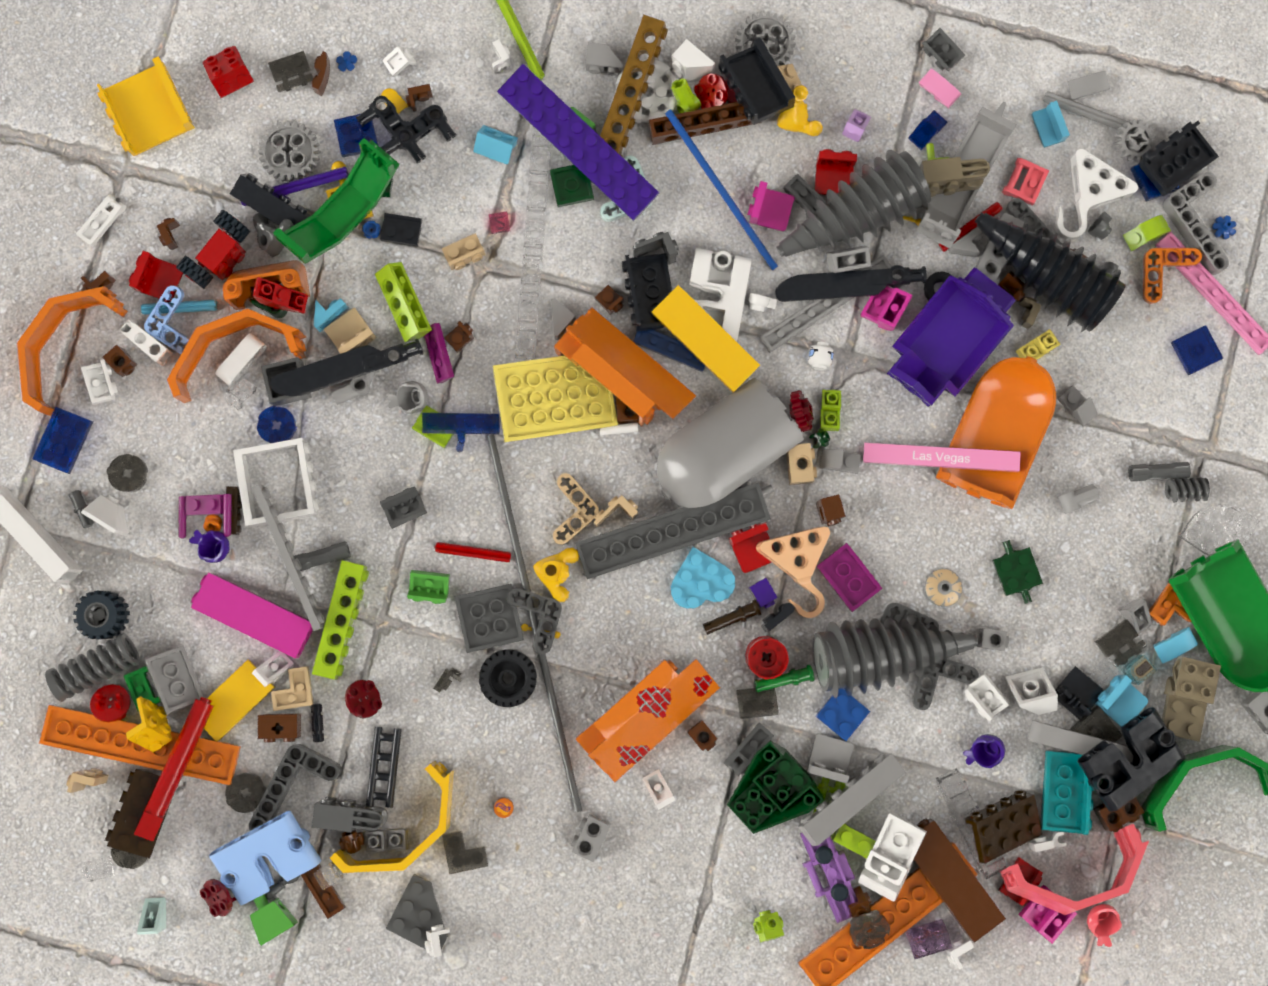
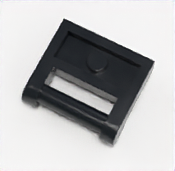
M782 604L779 606V612L765 617L762 620L764 624L761 625L764 631H771L794 612L793 604Z

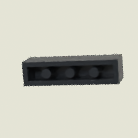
M251 173L240 174L230 192V195L277 225H280L284 219H289L296 225L311 216L307 213L308 210L301 205L296 206L292 204L289 197L283 194L278 195L274 192L275 189L266 183L264 185L258 182V178Z

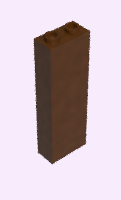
M925 818L917 824L919 828L927 832L913 862L969 939L975 943L1006 918L937 823L931 818Z

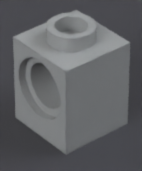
M987 628L979 629L978 648L1005 651V647H1008L1009 636H1007V631ZM993 634L996 635L998 638V642L996 645H993L990 642V638Z

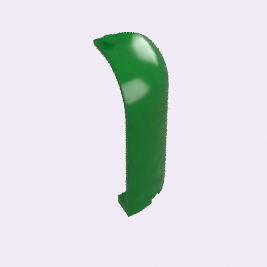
M1239 539L1216 548V553L1206 558L1202 555L1190 562L1191 567L1186 570L1184 568L1178 570L1168 581L1214 663L1221 666V674L1232 684L1244 690L1268 692V591Z

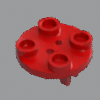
M709 73L703 76L694 87V92L701 103L702 109L724 105L728 101L726 81L718 74Z
M105 685L92 695L90 710L97 720L109 723L122 720L129 711L131 705L130 696L126 689L120 685Z

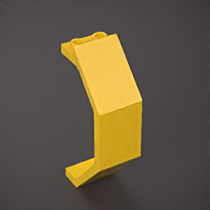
M434 761L425 768L442 790L439 825L408 856L403 858L355 860L346 850L342 851L339 849L330 857L332 862L342 873L404 871L450 827L454 770L447 774V768L440 761L438 763Z

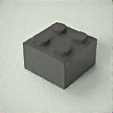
M299 357L261 366L269 403L274 407L312 398L311 393L302 396L281 395L273 391L270 385L271 378L275 375L304 366V362Z

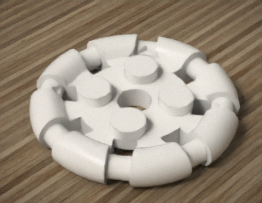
M655 60L653 63L655 65L654 73L647 80V83H649L648 89L653 91V95L647 97L642 93L640 99L642 101L639 112L636 111L634 116L635 122L639 124L644 122L649 125L650 119L665 117V113L671 109L674 113L677 109L676 105L678 102L671 87L672 83L675 80H679V78L671 72V67L658 60ZM623 71L619 74L616 80L615 85L617 87L620 82ZM635 72L637 74L635 79L641 78L642 72ZM666 76L668 81L664 83L662 78ZM631 89L629 90L630 93H626V96L633 97L636 91ZM667 92L672 93V96L666 97ZM661 106L665 108L663 111H660L658 109ZM622 108V110L625 112L624 115H627L629 112V108ZM642 110L650 111L649 115H642Z

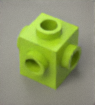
M770 910L760 912V916L754 919L753 927L755 933L759 936L760 943L784 936L782 929L784 924L778 912L771 913Z

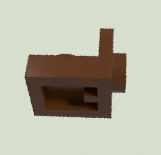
M430 84L407 88L409 95H405L407 105L412 107L413 112L417 111L415 101L424 102L429 100V98H433Z
M609 285L595 297V300L610 315L613 312H619L624 306V298L619 296Z
M461 321L457 323V327L444 337L457 353L474 339L472 335L473 329L467 323L463 325Z

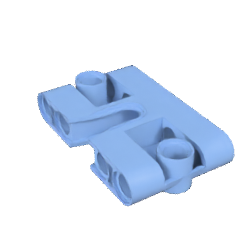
M290 810L226 843L209 855V858L221 875V883L231 890L240 905H244L269 892V887L274 885L272 874L262 856L268 858L273 868L287 882L311 870L322 861L313 845L309 842V832L306 829L300 828L298 821ZM295 838L300 839L302 843L297 842Z

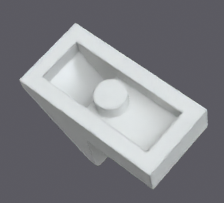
M279 651L254 669L252 674L266 687L270 683L274 684L294 663L283 652Z
M659 769L642 778L658 810L676 800Z

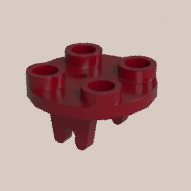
M357 680L348 686L345 693V702L350 713L362 719L370 718L381 709L380 693L373 681Z
M209 879L205 882L203 888L200 889V895L209 906V911L213 917L227 916L232 911V903L237 899L235 897L231 898L229 891L219 880Z

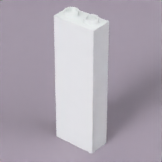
M0 486V523L54 582L69 584L83 571L81 567L7 487Z

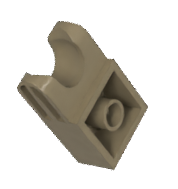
M961 157L922 161L920 169L928 183L931 197L936 194L952 195L955 192L979 189L990 171V166L985 159L961 161Z

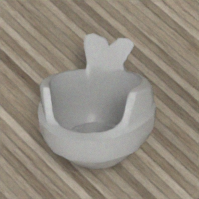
M415 381L402 383L396 395L388 394L387 399L390 400L388 407L391 409L399 406L404 413H418L427 405V390L421 383Z

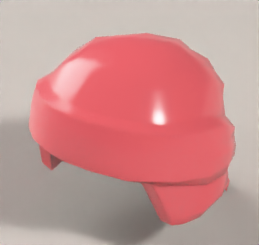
M1098 904L1088 914L1087 925L1090 931L1098 938L1097 945L1102 946L1104 944L1107 947H1111L1112 943L1109 936L1118 932L1122 927L1120 916L1116 909L1109 904Z

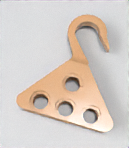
M816 527L761 541L756 545V550L789 575L794 582L815 596L816 606L809 612L804 611L801 606L791 599H787L789 603L793 604L795 612L802 617H816L824 609V596L811 583V577L829 538L830 530L828 527ZM811 532L815 535V541L813 543H811L808 539V536ZM793 537L797 540V546L794 548L790 545V540ZM774 542L779 544V550L776 553L772 550ZM797 556H800L802 559V563L800 566H796L795 564V558Z

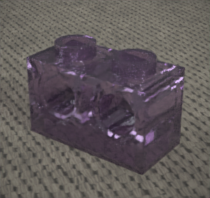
M942 919L910 928L905 932L914 959L953 948Z

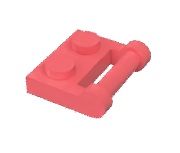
M1017 158L1015 169L1007 186H1004L1002 193L1006 196L1022 199L1025 203L1033 206L1049 170L1025 159ZM1022 169H1027L1028 171L1020 189H1014Z

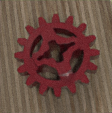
M802 391L791 392V402L789 403L791 418L798 424L801 432L812 430V420H814L812 405L808 398L804 397Z

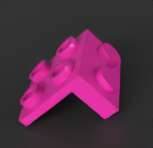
M760 181L759 187L755 186L752 196L756 198L755 202L750 204L747 215L751 216L749 223L783 232L787 228L794 197L789 194L766 189L768 183Z

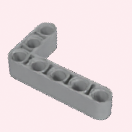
M1206 172L1167 197L1163 201V209L1189 247L1200 250L1202 253L1200 263L1211 275H1216L1228 267L1229 260L1190 204L1216 185V176L1211 172ZM1202 180L1207 183V186L1202 183ZM1187 190L1192 193V196L1187 193ZM1171 200L1176 201L1177 206L1173 205ZM1182 215L1186 216L1188 221H1185ZM1193 230L1198 233V237L1193 234ZM1204 246L1209 249V253L1204 250ZM1214 261L1219 263L1220 268L1215 266Z

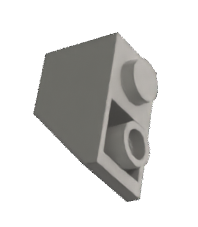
M588 42L586 71L592 74L608 73L610 76H618L623 71V63L607 44Z

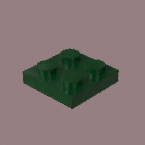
M569 165L550 169L557 207L594 200L591 181L576 166Z

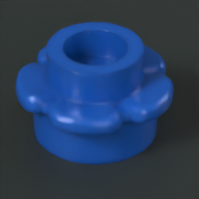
M367 221L363 225L362 231L366 238L375 239L379 236L381 227L375 221Z

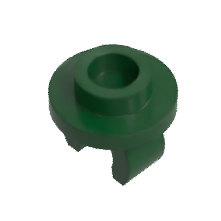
M821 428L817 430L816 434L809 436L810 439L815 437L818 439V443L813 448L827 447L829 445L830 436L827 431Z

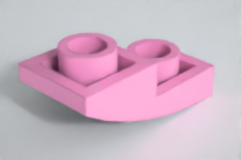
M932 68L919 81V85L934 95V98L948 109L961 95L950 82Z

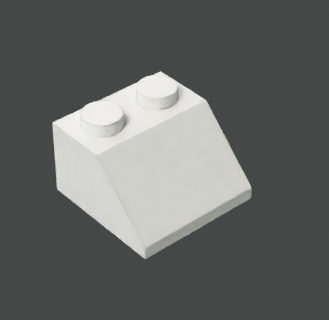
M687 39L672 54L671 72L679 79L700 81L703 76L714 73L715 62Z

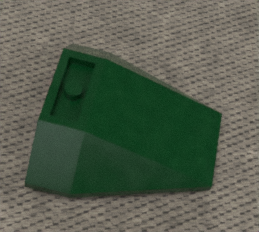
M770 740L756 752L727 806L755 834L811 812L824 801V798L814 779L787 749Z

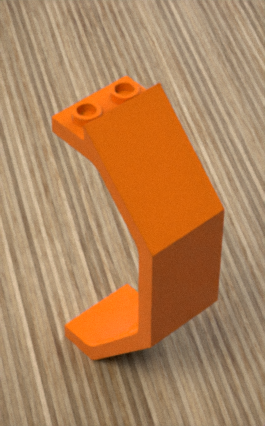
M102 286L52 297L47 300L17 342L23 402L38 412L51 417L55 415L57 411L47 405L42 398L40 351L65 316L70 312L105 305L124 318L128 311L122 308L124 304L115 298L117 296L115 293Z
M244 309L199 326L194 330L167 378L172 395L183 403L192 401L187 389V382L210 343L217 339L255 325H260L283 334L290 352L295 357L303 359L306 358L304 352L307 349L301 339L306 338V336L297 328L250 309Z

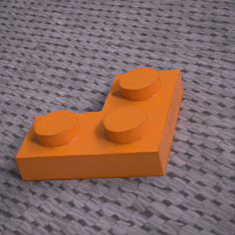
M1168 583L1149 609L1150 617L1161 626H1165L1175 612L1187 622H1191L1171 584Z

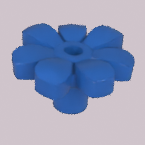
M1226 215L1224 218L1219 216L1215 219L1216 223L1212 224V229L1217 230L1214 233L1216 237L1222 235V238L1226 240L1229 238V235L1233 236L1236 233L1234 229L1236 222L1230 221V216Z

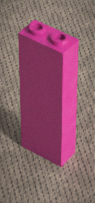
M208 572L207 575H204L200 582L201 588L199 592H196L192 597V609L295 659L300 658L313 632L309 619L214 573Z

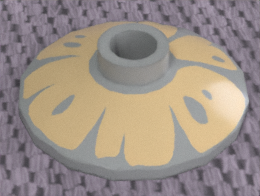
M949 569L933 571L928 575L924 587L926 597L930 602L941 607L955 604L960 599L963 589L959 576ZM943 584H946L948 586L947 591H943Z

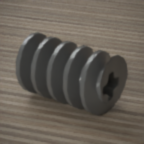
M1207 478L1167 479L1165 483L1166 498L1170 499L1171 497L1173 503L1178 501V497L1180 502H1185L1186 498L1188 502H1192L1193 496L1196 502L1200 501L1201 497L1203 501L1208 500L1210 486Z

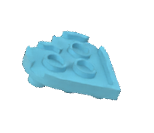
M692 547L672 581L671 596L674 602L686 609L697 608L705 600L722 602L733 593L735 576L725 565Z

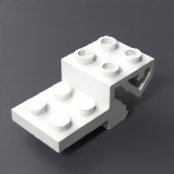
M890 812L865 862V868L860 875L858 883L895 902L927 831Z

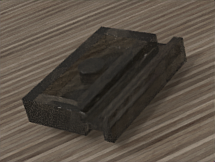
M756 688L736 690L740 719L779 715L775 688L758 693Z

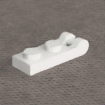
M108 195L76 235L94 247L116 218L125 211L126 206L121 202L118 203L112 195ZM109 207L113 208L111 212L107 211Z

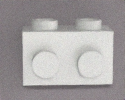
M104 359L100 360V363L81 367L92 405L115 400V393H118L115 382L110 381L109 375H112L110 365L105 364Z
M983 673L974 682L968 684L964 690L967 700L970 703H974L978 713L988 721H991L994 715L1010 704L986 673Z

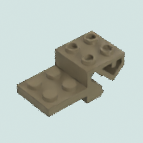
M1186 657L1177 658L1172 667L1173 676L1168 677L1164 691L1166 700L1162 715L1165 726L1173 731L1176 737L1200 742L1207 704H1214L1220 665Z

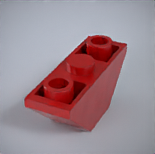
M260 277L256 279L253 297L259 303L275 309L301 314L305 313L308 300L307 294L288 289Z

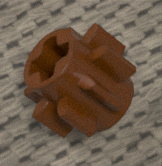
M354 830L342 833V837L339 838V845L342 851L347 850L349 854H353L361 850V845L364 844L362 832L357 833Z

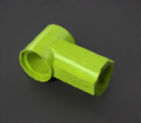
M682 78L672 83L671 90L678 102L676 106L679 113L698 110L701 107L699 99L692 93L686 79Z

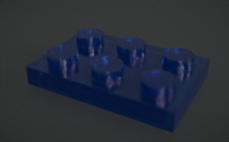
M55 407L32 459L71 474L93 421Z

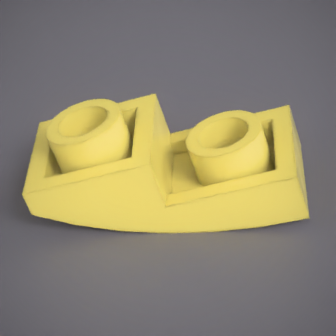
M1051 329L1016 350V353L1020 358L1029 356L1037 360L1061 344Z

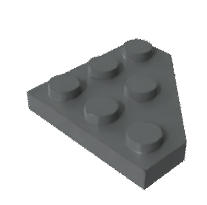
M413 874L386 929L426 949V931L432 930V926L443 924V920L434 895L432 883ZM447 933L439 935L441 949L448 937Z

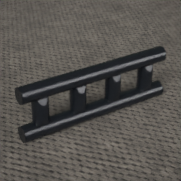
M375 726L366 799L367 806H374V800L386 801L385 807L393 808L402 729L394 728L393 734L382 733V727ZM381 741L392 742L391 754L380 753ZM379 761L390 762L389 773L377 772ZM376 780L388 781L387 793L375 792Z

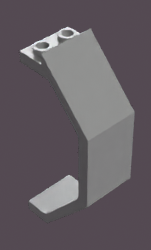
M982 107L954 157H961V161L985 159L991 169L1017 124ZM979 189L955 192L952 195L936 194V196L931 198L928 210H925L916 231L951 248L961 232L959 229Z

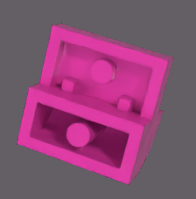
M887 286L879 295L870 296L861 312V317L878 324L879 328L893 331L911 301L912 295L896 287L893 289Z
M1044 884L1041 886V888L1052 892V891H1051L1047 886H1045ZM1029 901L1018 915L1053 944L1077 913L1073 912L1063 915L1033 901Z

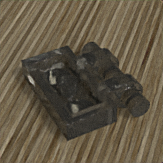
M304 51L268 63L275 82H283L276 85L278 92L285 90L288 92L300 85L306 86L308 82L313 80L312 73L304 74L311 71ZM296 75L299 76V78H296V79H293V80H290V81H289V79H288V78L293 77V76H296Z
M1128 619L1123 620L1094 641L1105 657H1109L1112 654L1115 656L1116 659L1111 662L1114 668L1125 665L1128 659L1140 654L1142 649L1147 646L1143 640L1137 644L1134 642L1133 639L1139 636V634ZM1127 644L1130 649L1122 654L1119 649Z

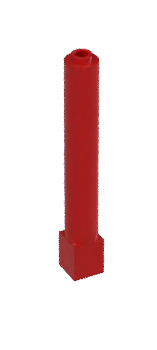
M200 697V700L195 699L134 835L154 841L214 706L211 705V700Z

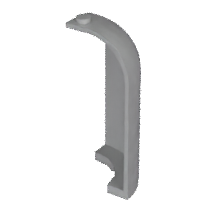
M752 378L734 393L732 392L678 430L667 440L657 461V476L663 489L661 491L662 495L666 500L670 499L677 505L686 508H697L713 504L729 495L804 440L795 420H790L784 412L787 408L778 397L774 399L768 393L769 388L758 379Z

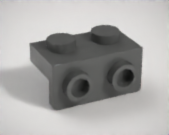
M941 28L927 41L924 40L922 42L925 46L923 51L929 57L933 55L937 59L935 64L942 71L944 69L950 71L965 56L961 49Z
M415 486L380 501L392 529L427 514L422 498Z

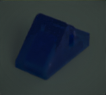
M933 110L927 118L920 122L908 139L922 151L948 122Z

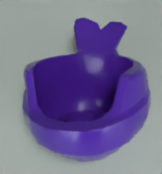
M195 530L194 536L189 539L190 543L198 544V556L206 562H221L230 550L228 538L220 531H208L205 534H201L198 530Z
M985 734L978 737L970 751L965 750L963 755L967 757L965 760L967 765H971L976 761L984 768H993L1001 763L1005 757L1006 750L1000 738L995 735Z

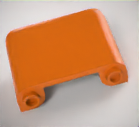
M298 260L237 270L229 276L223 285L224 300L235 310L245 309L244 304L246 300L253 298L252 288H255L257 277L276 284L282 283L284 287L307 294L310 297L306 269Z

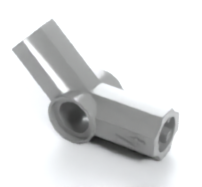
M376 371L353 378L351 381L330 389L336 404L339 405L355 397L367 395ZM359 382H364V388L357 390L356 385Z

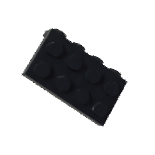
M1199 120L1193 124L1191 121L1181 128L1182 132L1180 133L1178 130L1168 137L1169 141L1166 142L1165 139L1155 146L1156 150H1148L1142 155L1144 159L1138 163L1162 196L1168 194L1219 157L1196 128L1200 124Z
M666 253L633 258L625 255V260L622 261V271L627 274V279H624L626 290L630 292V296L627 299L629 308L633 309V314H630L632 326L635 325L636 332L666 328L651 313L672 292Z

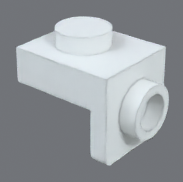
M498 39L492 42L493 49L499 60L492 63L494 73L504 72L511 65L508 56L510 52L506 44L502 45Z
M439 924L432 926V930L426 931L427 941H425L426 952L432 957L442 956L439 935L450 933L449 928Z
M967 937L955 939L952 942L953 944L946 948L949 953L946 956L952 967L955 965L959 970L963 966L957 957L974 948L972 942Z

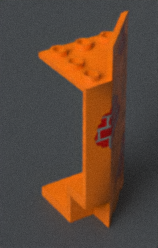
M663 659L661 664L576 737L577 742L588 753V756L614 782L620 779L720 689L697 659L679 674L675 672L678 668L671 660L666 661Z

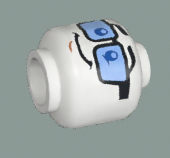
M817 342V345L810 347L808 364L812 366V369L826 371L827 368L832 366L834 350L828 347V343Z

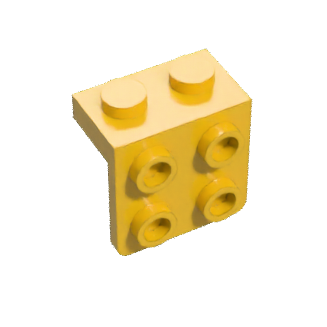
M140 696L136 700L142 723L126 733L127 740L155 752L172 741L171 727L168 724L167 715L163 707Z

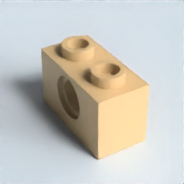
M798 444L786 453L789 485L813 483L814 478H817L816 467H813L812 459H815L814 448H811V444ZM799 459H802L806 462L805 469H801L797 466V461Z

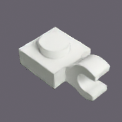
M1056 831L1051 838H1046V836L1035 838V841L1029 842L1030 850L1039 852L1066 846V842H1058V837L1064 835V832Z

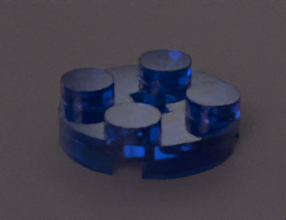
M271 406L263 410L258 417L257 431L266 442L276 443L290 440L297 430L295 417L286 408ZM274 421L281 422L279 430L272 429Z

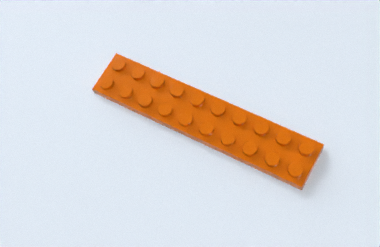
M49 705L39 744L163 771L180 733L171 731L172 741L161 747V749L152 752L127 740L126 733L139 725L138 723L124 720L109 723L97 720L92 713ZM200 737L183 775L232 785L241 746Z
M951 842L953 847L956 849L958 854L961 856L966 865L972 871L974 876H977V872L970 865V863L967 861V859L964 857V855L961 853V851L958 849L955 843ZM918 868L907 876L895 902L882 896L870 905L873 915L856 922L851 920L800 960L798 964L815 986H837L939 906L942 900Z

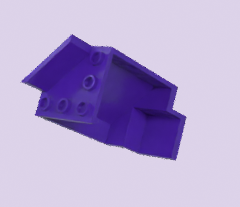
M975 267L965 279L950 275L893 344L892 347L901 357L887 374L900 382L905 389L916 395L928 407L933 405L944 390L956 397L1013 328L1014 325L1009 320L1011 317L1006 312L1016 300Z

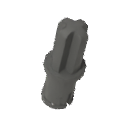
M81 490L69 493L68 495L75 508L74 513H77L82 527L88 528L93 526V520L81 513L88 506L84 501Z

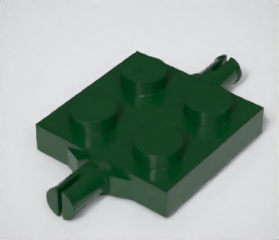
M1010 540L1004 541L1002 543L1006 553L992 560L1005 596L1021 593L1025 604L1032 602L1029 590L1043 584L1031 549L1028 547L1022 550H1013Z

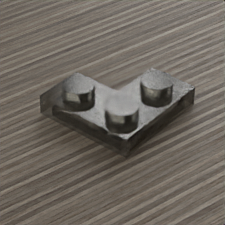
M462 830L442 835L449 875L489 866L485 846L466 850Z

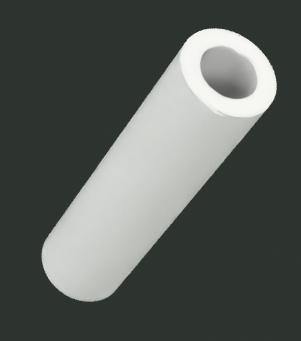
M637 422L600 428V436L638 432Z

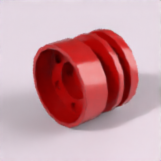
M759 636L748 644L745 651V661L749 669L760 678L774 679L782 675L787 669L789 662L788 652L785 646L773 637ZM763 652L767 654L770 653L768 655V661H766L765 659L761 660L763 658Z

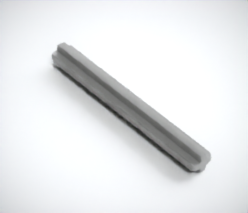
M1049 91L1045 93L1043 98L1045 103L1049 104L1057 101L1061 109L1114 129L1123 127V123L1129 122Z

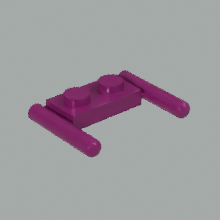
M231 494L179 496L178 537L181 539L186 538L187 516L223 514V535L225 537L231 536Z

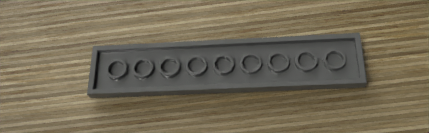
M758 482L734 490L713 504L697 508L682 507L576 542L575 544L586 578L590 579L770 520L771 518Z

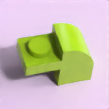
M1158 215L1123 234V237L1130 250L1134 251L1148 242L1162 237L1171 230L1163 215Z

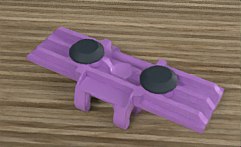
M800 833L810 860L802 864L807 869L816 890L815 896H826L837 923L851 918L852 915L848 906L858 900L850 882L855 879V875L846 859L845 851L837 852L831 836L820 845L812 846L804 834ZM817 864L821 865L828 880L829 886L826 888L822 887L814 868Z

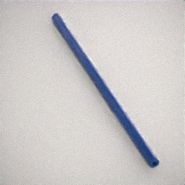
M671 109L668 110L665 115L771 270L777 268L778 265L673 111Z

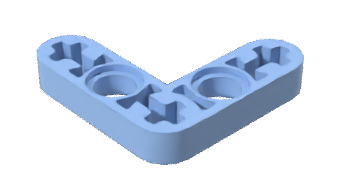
M169 286L165 289L146 320L144 328L149 335L182 354L185 347L182 345H177L176 347L175 345L179 341L187 344L190 338L168 325V322L183 300L184 292L178 286ZM177 290L176 294L178 295V298H173L171 300V303H174L173 306L170 303L164 301L165 299H171L172 294H170V291ZM162 305H166L169 308V313L166 316H162L159 312ZM158 318L164 319L163 322L158 321V323L156 324L158 330L152 331V326L150 324L156 323ZM170 331L176 337L172 343L166 339V334Z

